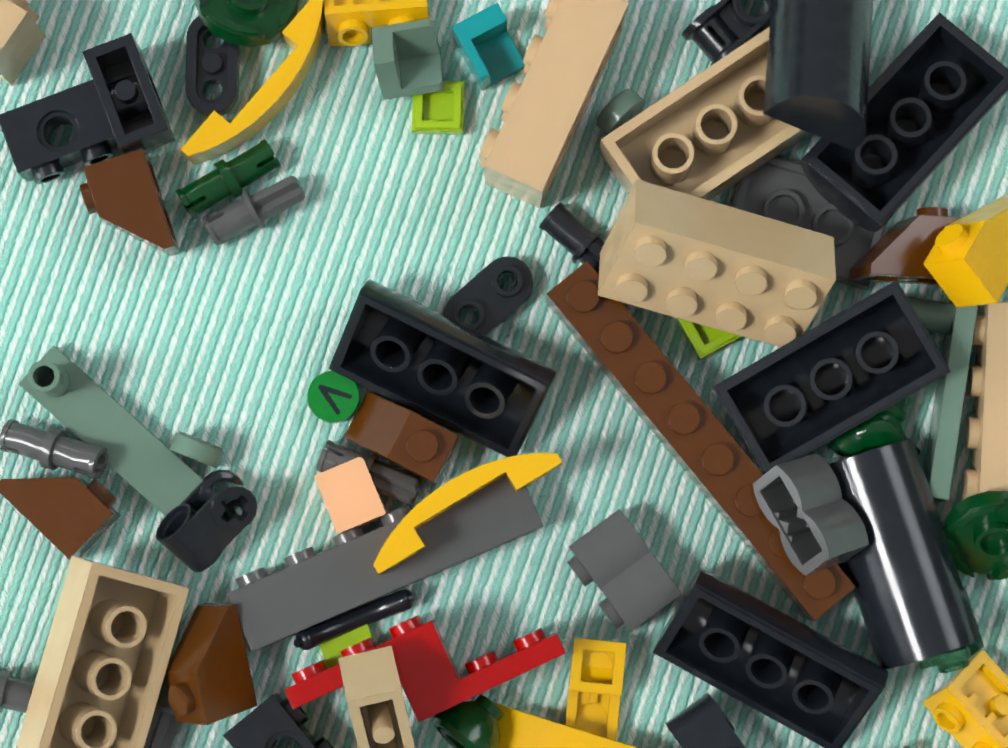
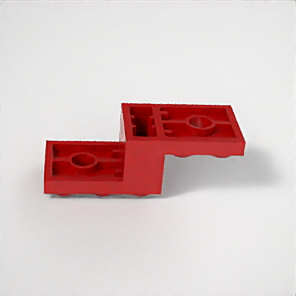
M420 615L389 628L393 639L376 646L373 638H368L340 651L342 657L392 645L400 683L418 722L566 654L557 633L545 636L543 629L539 628L514 640L513 643L516 651L497 659L494 650L465 663L464 665L468 673L460 677L435 621L431 620L423 624ZM325 660L314 663L291 674L296 684L284 689L292 709L306 704L343 686L340 665L338 664L328 669Z

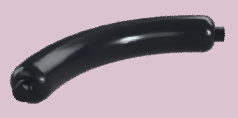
M407 589L400 590L334 616L298 632L296 640H294V646L302 650H310L366 624L370 625L409 610L414 606L417 594L415 592L411 593Z

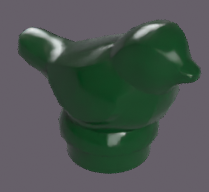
M907 398L831 440L832 450L839 456L852 457L862 452L908 439L901 425L907 416L905 411L908 403ZM915 446L919 456L920 449L917 446Z

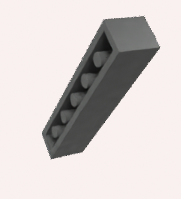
M506 475L492 482L415 529L426 548L382 575L378 574L373 564L390 534L411 511L409 505L380 517L383 527L364 534L362 527L358 526L333 537L332 540L335 547L316 555L312 546L284 558L287 568L268 575L265 567L235 579L239 588L227 594L231 604H237L241 628L251 652L258 651L313 625L379 599L543 528L542 521L527 487L516 493Z

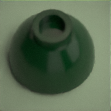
M480 694L475 701H464L436 714L433 717V722L439 734L454 748H499L501 735L498 722L504 714L491 700Z

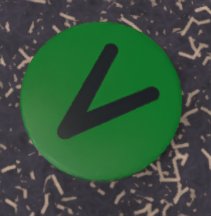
M327 371L318 375L312 381L308 389L307 400L311 411L316 417L324 422L336 424L350 419L355 414L360 403V393L354 381L334 371Z

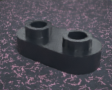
M200 16L192 21L187 31L185 91L189 102L197 112L209 117L215 110L222 116L228 113L238 100L240 45L230 44L224 40L222 46L218 49L207 48L206 40L213 34L201 21ZM211 84H218L222 87L221 96L215 100L207 99L204 95L205 89Z
M505 256L493 260L449 299L445 305L443 315L485 336L490 335L525 304L531 296L533 290L531 270L522 260L515 257ZM510 273L517 278L518 283L513 290L505 291L498 286L497 281L502 274ZM466 307L476 309L479 313L478 321L473 325L463 324L459 319L462 309Z

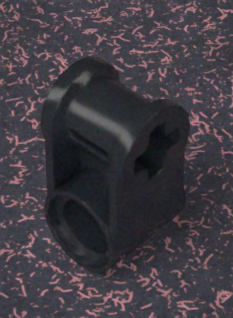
M721 0L700 14L686 27L681 35L686 41L693 40L710 59L711 65H713L770 26L772 0H765L768 11L762 16L757 17L749 16L743 11L740 4L742 0Z
M230 470L213 471L203 479L179 506L175 507L164 517L157 528L156 539L192 571L202 572L209 568L218 559L226 546L252 522L257 512L256 498L248 488L244 487L237 474ZM215 485L219 489L216 493L213 490V486ZM229 496L232 500L226 504L223 500ZM239 507L242 510L241 515H239L236 511Z
M708 692L665 723L682 748H746L735 734V729Z

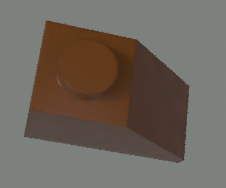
M143 148L83 167L87 183L81 184L80 190L89 214L97 212L98 216L107 225L170 256L181 253L150 157Z
M925 207L917 209V216L897 222L850 269V280L888 283L897 280L898 283L940 286L923 263L932 250L937 235L945 226L962 217H948V209Z
M367 392L344 435V438L378 454L380 457L436 485L459 441L457 434L411 410L370 392Z
M77 477L0 480V493L69 560H71V556L81 558L121 516L112 507L117 498L96 479H93L89 484Z
M203 603L197 605L166 669L169 685L168 700L174 711L176 722L209 725L258 706L237 604Z

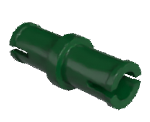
M263 139L259 144L228 162L221 159L214 163L215 169L182 189H177L176 193L179 199L182 200L183 206L190 217L194 219L198 214L229 196H232L234 199L242 195L243 188L275 169H280L281 165L278 159L274 158L273 155L275 154L268 142Z

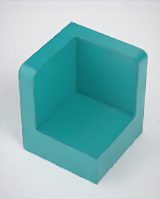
M498 3L452 26L453 40L481 91L524 68L523 58L507 31V19Z

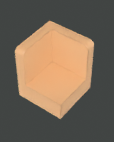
M357 457L314 475L338 535L355 527L370 524L388 514L363 458Z

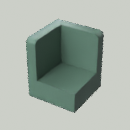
M432 19L372 27L374 67L383 100L438 92L444 89L441 50Z

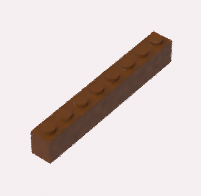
M586 261L546 294L545 302L807 621H816L856 588L855 585L838 565L805 576L792 564L783 548L779 529L766 518L755 497L753 483L763 476L762 472L626 307L619 301L598 296L599 275Z

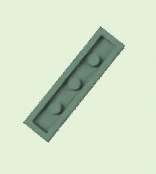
M907 296L926 330L944 333L941 355L951 371L937 379L924 465V473L933 500L942 502L949 500L978 305L956 308L951 300L947 303Z
M53 346L40 361L34 363L29 369L28 374L19 383L24 390L82 442L106 447V453H108L107 464L165 516L175 507L179 506L203 481L199 474L173 451L169 450L160 439L57 347Z

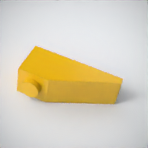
M1008 193L945 226L937 235L935 244L923 263L956 308L998 303L1008 285Z

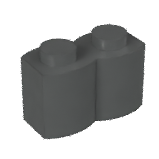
M815 453L778 464L753 483L759 507L766 518L779 529L781 542L788 558L803 575L807 576L844 563L869 545L868 535L861 518L855 509L842 499L841 488L835 473L829 464L818 454Z
M620 509L569 546L575 556L568 560L567 563L585 587L594 581L606 598L598 603V605L616 629L625 623L629 630L633 631L682 594Z

